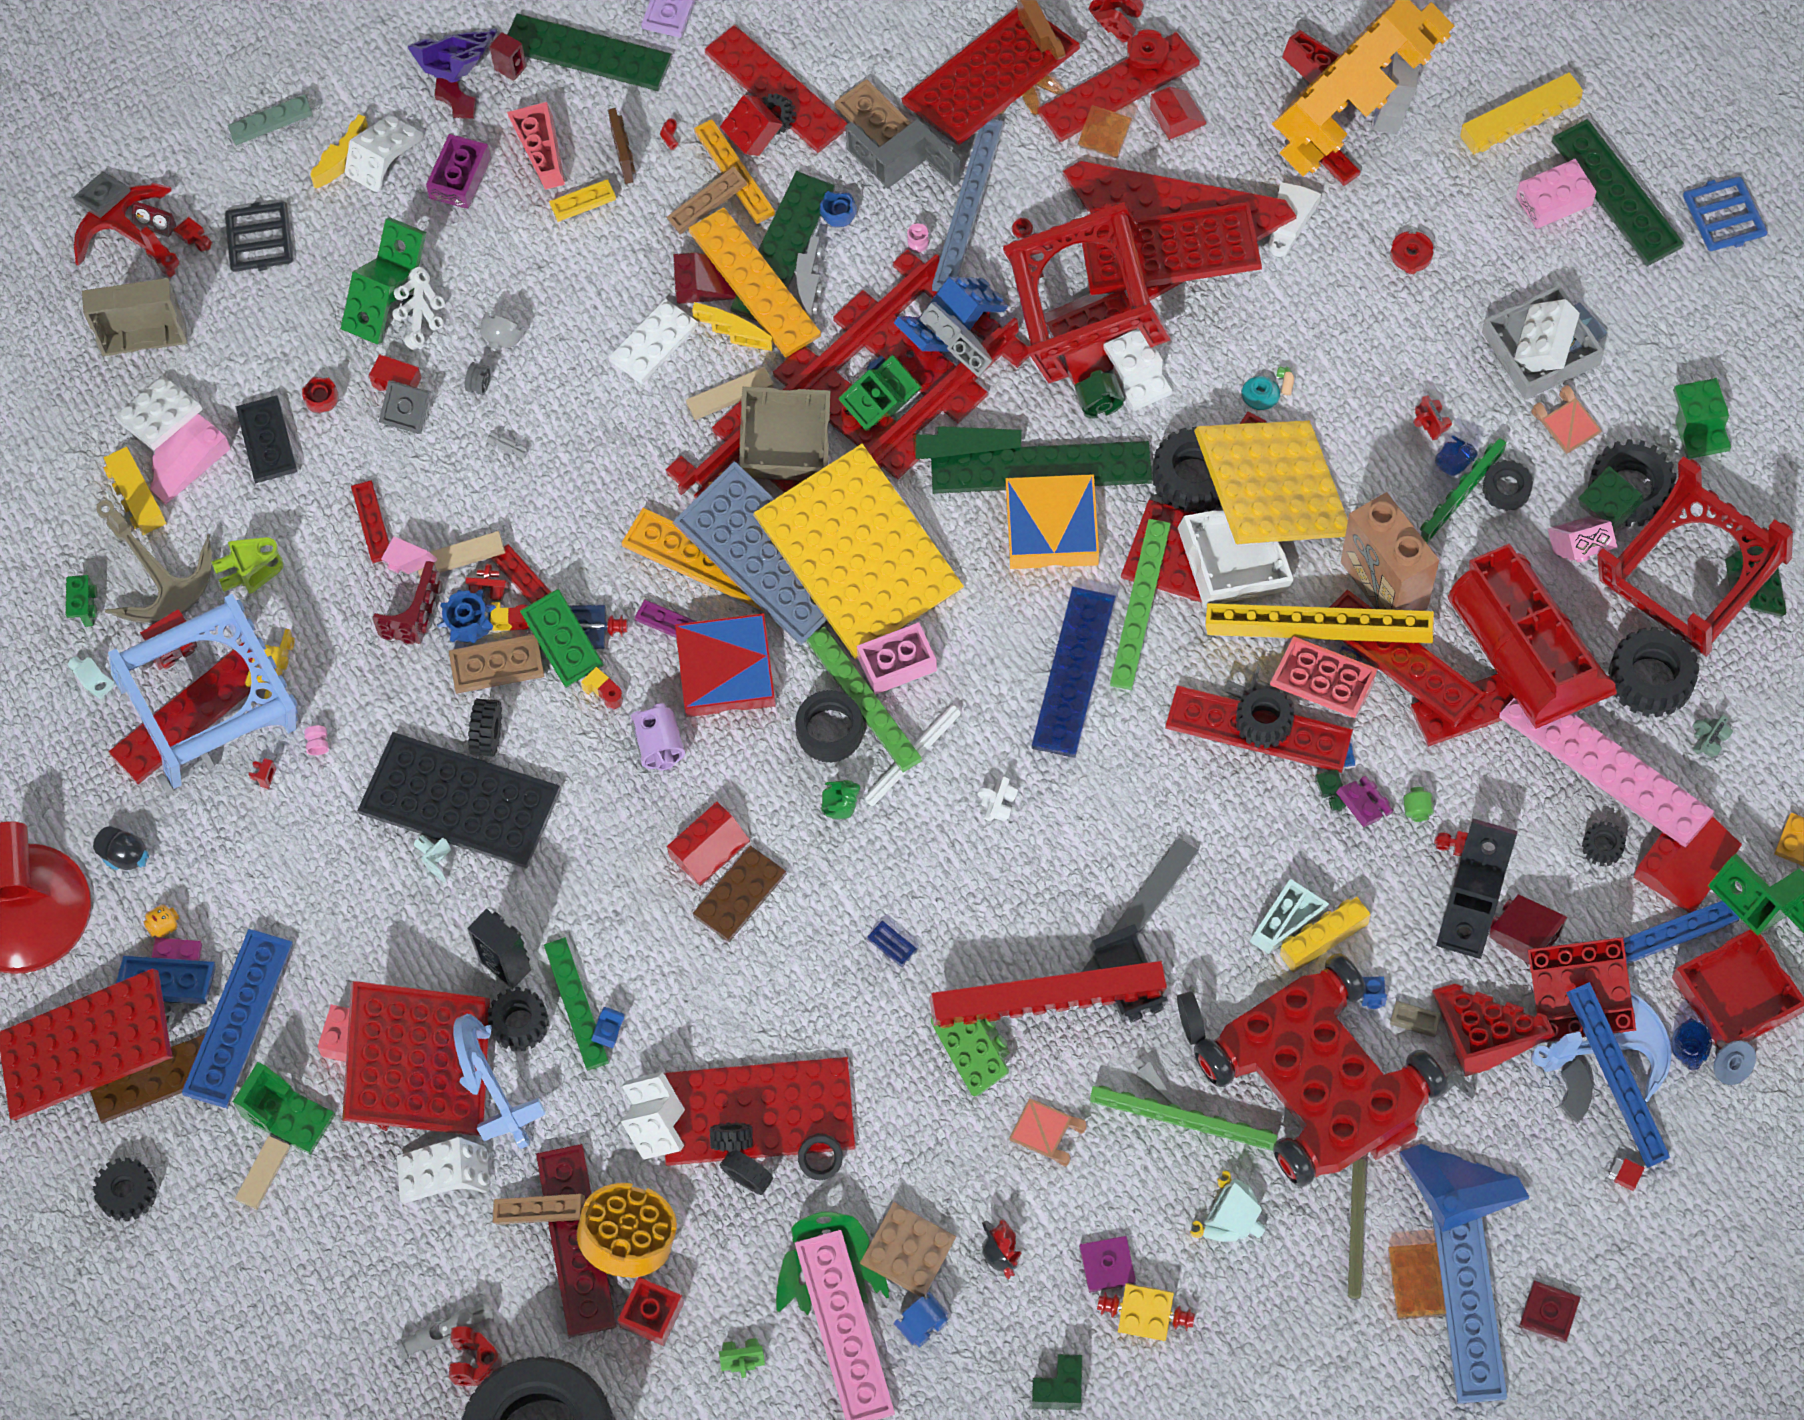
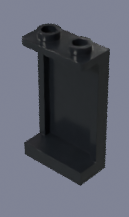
M1135 924L1092 940L1089 947L1099 969L1148 963L1137 939L1138 930ZM1161 994V997L1155 999H1148L1147 996L1138 997V1000L1133 1002H1125L1124 999L1116 1000L1114 1004L1122 1022L1130 1020V1023L1142 1019L1143 1014L1151 1012V1014L1161 1012L1165 1009L1164 1006L1168 999L1167 996L1163 997Z

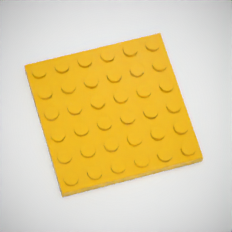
M1310 420L1197 426L1194 430L1236 544L1345 537L1348 518Z

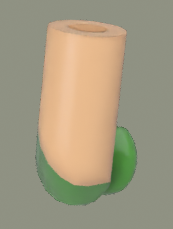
M1280 366L1276 376L1283 378L1281 394L1291 396L1294 375L1289 367L1286 366L1284 368Z

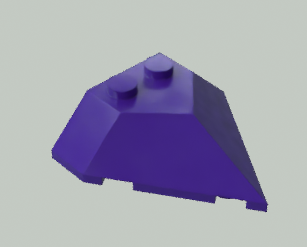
M497 28L489 29L488 32L477 33V31L447 35L439 41L432 40L431 38L422 39L408 45V50L425 73L433 75L435 78L447 79L449 82H457L461 77L468 75L496 35Z

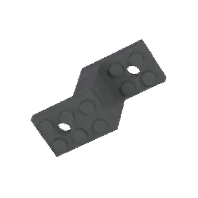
M918 119L881 147H879L875 140L869 139L865 131L860 126H856L852 121L845 125L846 149L887 189L925 160L953 187L960 182L959 155L954 150L951 151L940 137H936L927 124H922Z

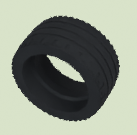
M836 690L819 691L807 697L797 711L795 719L797 739L801 748L811 758L826 763H833L848 758L858 749L864 732L863 717L859 706L849 695ZM823 711H839L848 716L852 727L847 736L839 741L822 742L813 738L808 733L807 726L812 717Z

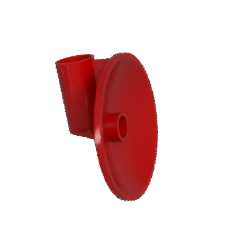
M15 821L0 822V972L10 974L34 972L59 961L78 943L90 918L91 892L83 872L69 856L46 845L29 844L28 827L24 823Z

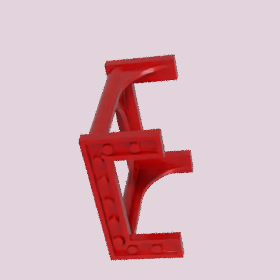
M1125 202L1114 204L1100 211H1094L1087 216L1075 218L1068 223L1053 226L1046 231L1034 233L1029 237L1012 241L1010 244L1003 246L1004 253L1012 266L1031 344V346L1027 347L1028 353L1048 384L1069 377L1067 368L1059 358L1060 355L1139 328L1150 348L1171 341L1169 332L1150 303L1135 246L1136 243L1144 241V236ZM1109 228V232L1105 237L1098 238L1099 231ZM1112 238H1113V240H1115L1114 243H1109V242H1108V241H1110ZM1096 243L1105 246L1116 255L1119 261L1131 310L1050 339L1038 291L1039 279L1044 277L1043 269L1045 265L1059 251L1074 244ZM1043 253L1044 257L1040 261H1037L1033 256Z
M1683 456L1678 462V480L1669 497L1622 554L1616 558L1604 548L1597 554L1599 581L1663 627L1671 630L1673 634L1682 636L1684 642H1689L1694 649L1707 657L1712 652V643L1782 563L1787 565L1791 561L1793 531L1788 524L1780 523L1775 519L1769 525V530L1765 527L1760 528L1750 516H1743L1737 512V509L1731 503H1724L1715 492L1704 489L1702 487L1701 466L1695 460H1689ZM1695 503H1698L1703 508L1702 514L1698 517L1691 513V506ZM1685 509L1687 517L1684 519L1680 518V516L1683 515L1682 511ZM1708 511H1709L1712 515H1715V517H1714V518L1708 517V516H1707ZM1689 523L1712 524L1722 528L1736 540L1743 556V569L1736 585L1706 620L1693 612L1688 618L1687 625L1625 580L1657 543L1671 530ZM1745 536L1746 539L1751 540V541H1749L1748 543H1746V542H1744V541L1742 540V537ZM1753 546H1760L1764 549L1760 555L1756 556L1747 553V550ZM1750 561L1759 562L1758 564L1754 563L1752 568L1748 565Z

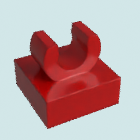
M264 758L262 764L254 761L252 765L254 768L259 769L257 773L249 772L250 779L258 781L260 787L269 789L276 772L273 760Z

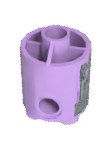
M661 703L654 705L652 709L644 712L637 711L631 714L632 720L630 724L643 767L661 771L667 770L684 757L685 750L673 710L666 708L665 704Z

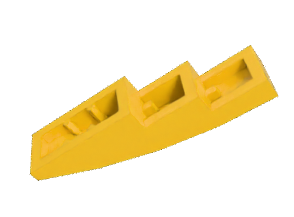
M694 302L692 309L693 318L696 321L710 323L712 332L730 335V340L733 344L773 351L772 336L756 325L721 309Z

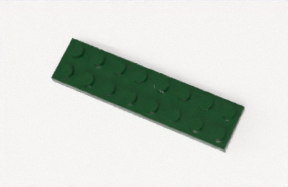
M516 13L507 34L522 43L525 57L655 91L660 90L672 61V53Z
M1588 119L1552 137L1551 142L1567 162L1576 159L1596 190L1595 199L1646 266L1683 248L1684 242Z
M795 171L758 249V252L787 289L796 273L798 253L805 254L810 238L814 235L822 218L820 203L827 191L834 192L835 185L799 171ZM736 295L731 306V312L757 321L738 295Z

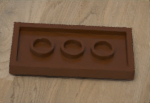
M750 845L693 912V917L724 940L730 942L787 873L783 868Z

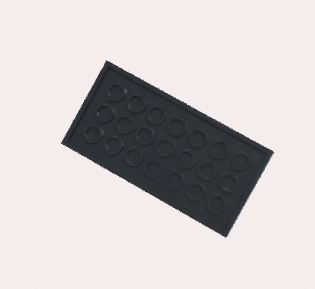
M392 732L357 811L361 815L437 840L444 838L449 844L527 869L561 787L551 782Z

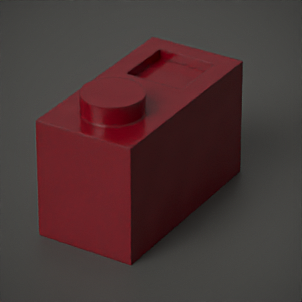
M501 32L489 46L494 70L515 81L526 68L522 43Z

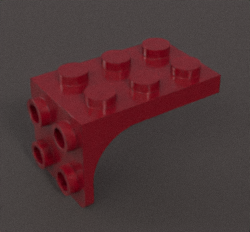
M425 562L414 600L406 611L393 616L373 614L372 619L376 631L381 638L385 640H401L409 645L422 643L424 633H428L430 628V614H433L436 609V595L440 594L442 590V581L439 579V571L436 569L435 562Z

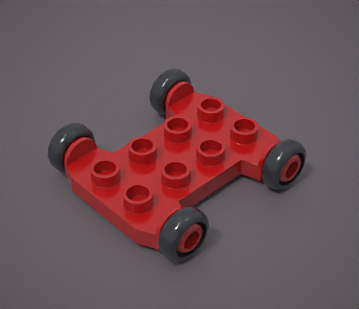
M1335 953L1328 957L1325 962V968L1320 973L1301 976L1227 1024L1220 1036L1215 1040L1204 1038L1197 1042L1193 1050L1201 1070L1211 1083L1217 1087H1226L1233 1081L1234 1077L1237 1078L1245 1074L1258 1072L1301 1125L1303 1131L1299 1136L1294 1139L1283 1137L1276 1141L1273 1146L1274 1157L1281 1170L1298 1187L1309 1185L1314 1180V1177L1340 1172L1414 1123L1424 1106L1428 1104V1098L1438 1099L1448 1089V1082L1441 1067L1424 1050H1415L1407 1056L1406 1065L1401 1070L1384 1074L1338 1020L1337 1016L1347 1006V1001H1358L1366 992L1365 982L1353 962L1341 953Z

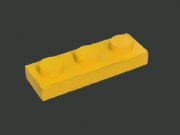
M608 179L553 199L549 201V205L557 222L615 201L616 196Z

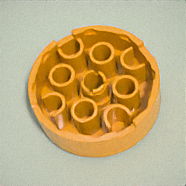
M632 1183L610 1184L593 1192L585 1201L577 1229L579 1248L594 1267L608 1274L630 1278L650 1274L659 1269L667 1261L671 1253L677 1229L674 1211L661 1195L649 1188L643 1190L632 1187Z

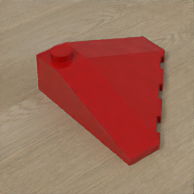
M1455 983L1432 990L1455 1055L1465 1077L1487 1071L1555 1036L1546 1015L1537 1013L1536 1017L1523 1013V1007L1509 1002L1505 1006L1493 1002L1492 996L1476 991L1475 995L1463 991V986Z

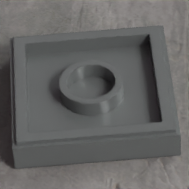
M102 171L73 196V200L76 204L101 218L131 190L126 184Z
M389 380L379 423L421 434L431 391Z

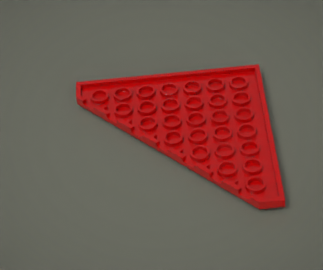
M1079 161L1063 170V176L1089 214L1125 202L1134 219L1249 202L1257 241L1296 219V214L1284 199L1085 161ZM1183 282L1146 287L1150 301Z

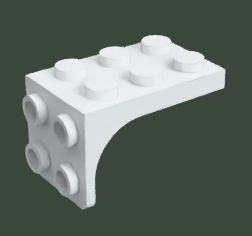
M388 115L350 140L345 167L346 176L378 192L381 190L383 177L390 163L397 156L422 141L423 133L413 126L398 120V118Z
M457 1137L398 1155L400 1201L407 1203L455 1189H472L483 1193L488 1192L490 1189V1176L488 1174L489 1156L486 1148Z

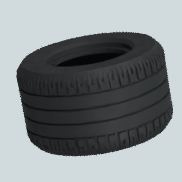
M543 1356L518 1359L515 1362L512 1361L505 1366L499 1367L497 1371L489 1374V1377H486L481 1382V1385L479 1384L474 1390L475 1392L472 1393L461 1419L507 1420L511 1414L526 1404L549 1400L567 1405L575 1420H615L606 1395H604L601 1387L587 1372L570 1362H565V1360L552 1357L545 1358Z

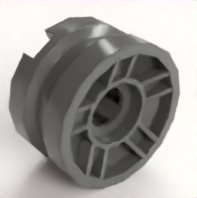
M472 362L468 367L465 377V391L471 393L476 391V394L484 395L490 383L491 367L487 365L480 366L478 363Z

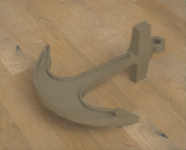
M102 500L97 504V514L101 518L107 519L106 524L117 539H120L121 542L126 541L158 589V597L150 606L144 608L122 607L105 609V613L138 623H156L177 609L182 614L190 609L200 599L210 579L212 570L210 534H207L195 572L189 577L177 578L171 575L131 534V525L121 513L115 510L111 501ZM104 506L110 508L108 512H103L101 509Z

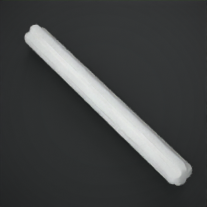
M951 705L913 745L920 756L960 716V710L956 706ZM895 764L864 796V800L870 806H874L905 772L903 773Z

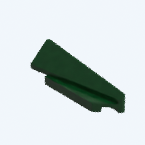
M937 426L935 427V435H913L915 458L920 460L1021 447L1022 430Z

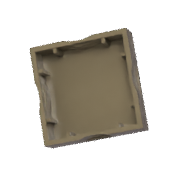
M169 278L82 290L83 313L90 329L95 333L96 343L102 357L143 349L188 344L186 321Z
M742 386L739 466L753 479L804 481L828 466L830 391L805 389L785 391L775 388Z

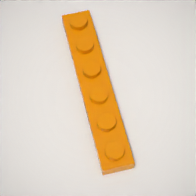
M713 119L695 127L694 133L721 173L724 174L732 167H735L748 185L738 191L736 195L755 223L758 224L774 216V209Z

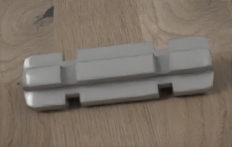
M496 432L489 434L487 438L489 444L493 446L498 445L499 449L512 455L515 453V456L521 459L526 457L528 453L526 446L517 445V442L504 436L499 437L500 434Z

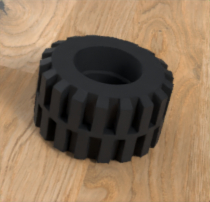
M1268 685L1264 689H1261V686H1256L1255 691L1250 689L1247 691V695L1243 694L1238 703L1236 714L1237 731H1240L1239 735L1242 739L1246 737L1248 744L1255 743L1254 747L1259 748L1260 745H1264V748H1269L1270 744L1274 747L1278 746L1279 740L1283 743L1286 740V736H1289L1291 733L1294 707H1292L1291 699H1287L1285 692L1279 693V688L1275 687L1272 690ZM1259 710H1268L1276 715L1277 720L1273 723L1263 724L1255 720L1252 715Z
M515 987V991H511L509 988L506 989V994L504 995L500 992L497 995L498 1000H492V1008H488L489 1017H487L495 1040L498 1044L501 1042L502 1047L505 1049L510 1046L511 1051H516L517 1048H520L521 1051H526L527 1046H530L531 1049L536 1047L535 1042L540 1043L543 1040L542 1035L547 1034L546 1026H549L544 1002L542 999H539L537 993L533 992L531 994L530 989L527 988L524 991L521 990V987ZM515 1011H526L531 1014L529 1022L520 1028L507 1026L505 1024L506 1019Z

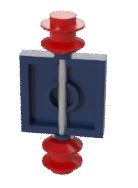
M569 605L594 649H605V631H607V628L611 637L616 632H619L621 637H623V633L628 631V621L623 619V615L619 619H614L613 615H611L607 623L605 605Z

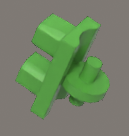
M747 1339L745 1341L746 1348L736 1349L735 1342H723L722 1351H719L721 1370H731V1373L741 1372V1378H747L746 1371L755 1370L757 1366H765L763 1347L759 1345L758 1339Z

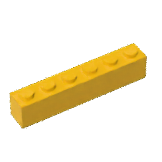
M1570 72L1462 124L1460 137L1473 155L1480 151L1485 152L1496 143H1503L1509 137L1521 134L1527 128L1533 125L1537 126L1551 116L1556 117L1562 111L1576 107L1581 102L1583 89Z

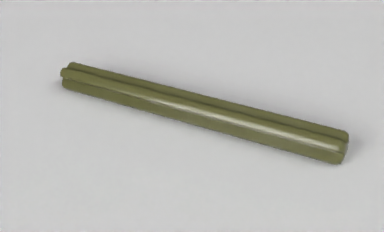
M1358 1159L1352 1165L1348 1298L1360 1299L1362 1289L1366 1161L1364 1159Z

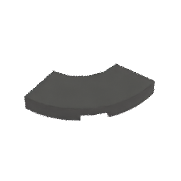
M1577 1058L1560 1076L1566 1083L1567 1097L1561 1108L1579 1124L1591 1104L1592 1082L1586 1067Z

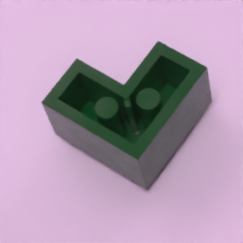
M1058 1354L1057 1378H1033L1032 1409L1081 1410L1082 1355Z

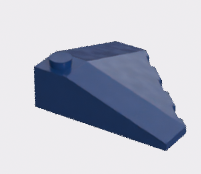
M1424 1144L1413 1146L1399 1153L1442 1232L1529 1199V1195L1522 1182L1515 1175H1507L1479 1163L1474 1164L1463 1160L1462 1157L1436 1151Z

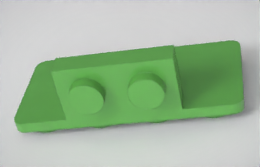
M931 1018L930 1021L972 1096H979L1009 1073V1068L1003 1058L1009 1055L1010 1052L1006 1047L1007 1042L996 1029L995 1021L988 1022L986 1019L977 1020V1023L964 1025L963 1022L954 1023L952 1027L940 1028V1025H933V1019Z

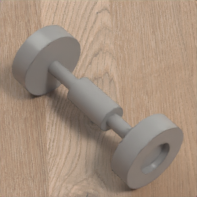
M205 753L200 756L201 760L195 764H189L180 770L181 780L195 772L194 769L203 763L208 770L214 768L215 765L209 755ZM162 773L156 776L168 796L174 793L169 780Z

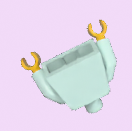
M1223 1171L1222 1176L1227 1180L1222 1181L1217 1178V1184L1223 1190L1204 1223L1207 1226L1204 1228L1201 1222L1194 1221L1192 1223L1193 1226L1200 1227V1230L1198 1232L1189 1231L1194 1238H1200L1204 1235L1208 1239L1229 1242L1246 1238L1249 1233L1260 1238L1265 1232L1266 1226L1257 1220L1262 1209L1258 1205V1200L1251 1186L1236 1178L1231 1179V1174L1228 1171Z

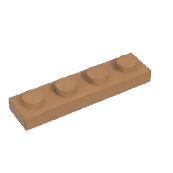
M732 167L666 218L681 235L690 226L696 224L748 184L736 168Z
M582 1194L494 1199L492 1223L500 1225L580 1220L585 1204V1196Z

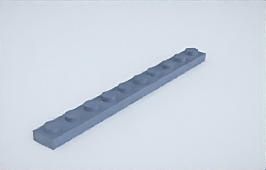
M990 120L978 130L932 284V291L938 292L948 277H959L1003 128V121Z

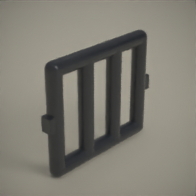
M259 202L251 203L250 207L225 211L229 264L232 272L257 268L258 271L267 270V267L293 262L288 205L286 202L260 205ZM280 211V220L234 227V217ZM282 229V238L236 245L235 235ZM284 247V256L238 263L237 253Z

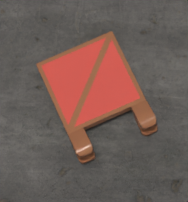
M1566 385L1561 388L1559 393L1562 400L1566 402L1565 405L1548 415L1543 404L1539 402L1533 406L1531 412L1534 417L1542 422L1563 451L1568 454L1599 435L1602 430L1577 400L1571 387Z
M1029 1098L1009 1141L1044 1155L1063 1166H1068L1070 1155L1065 1151L1057 1150L1068 1127L1083 1134L1087 1126L1083 1119L1069 1116Z

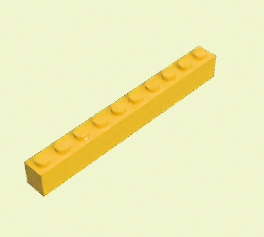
M1207 603L1205 623L1207 635L1293 638L1294 636L1301 639L1433 643L1434 611Z

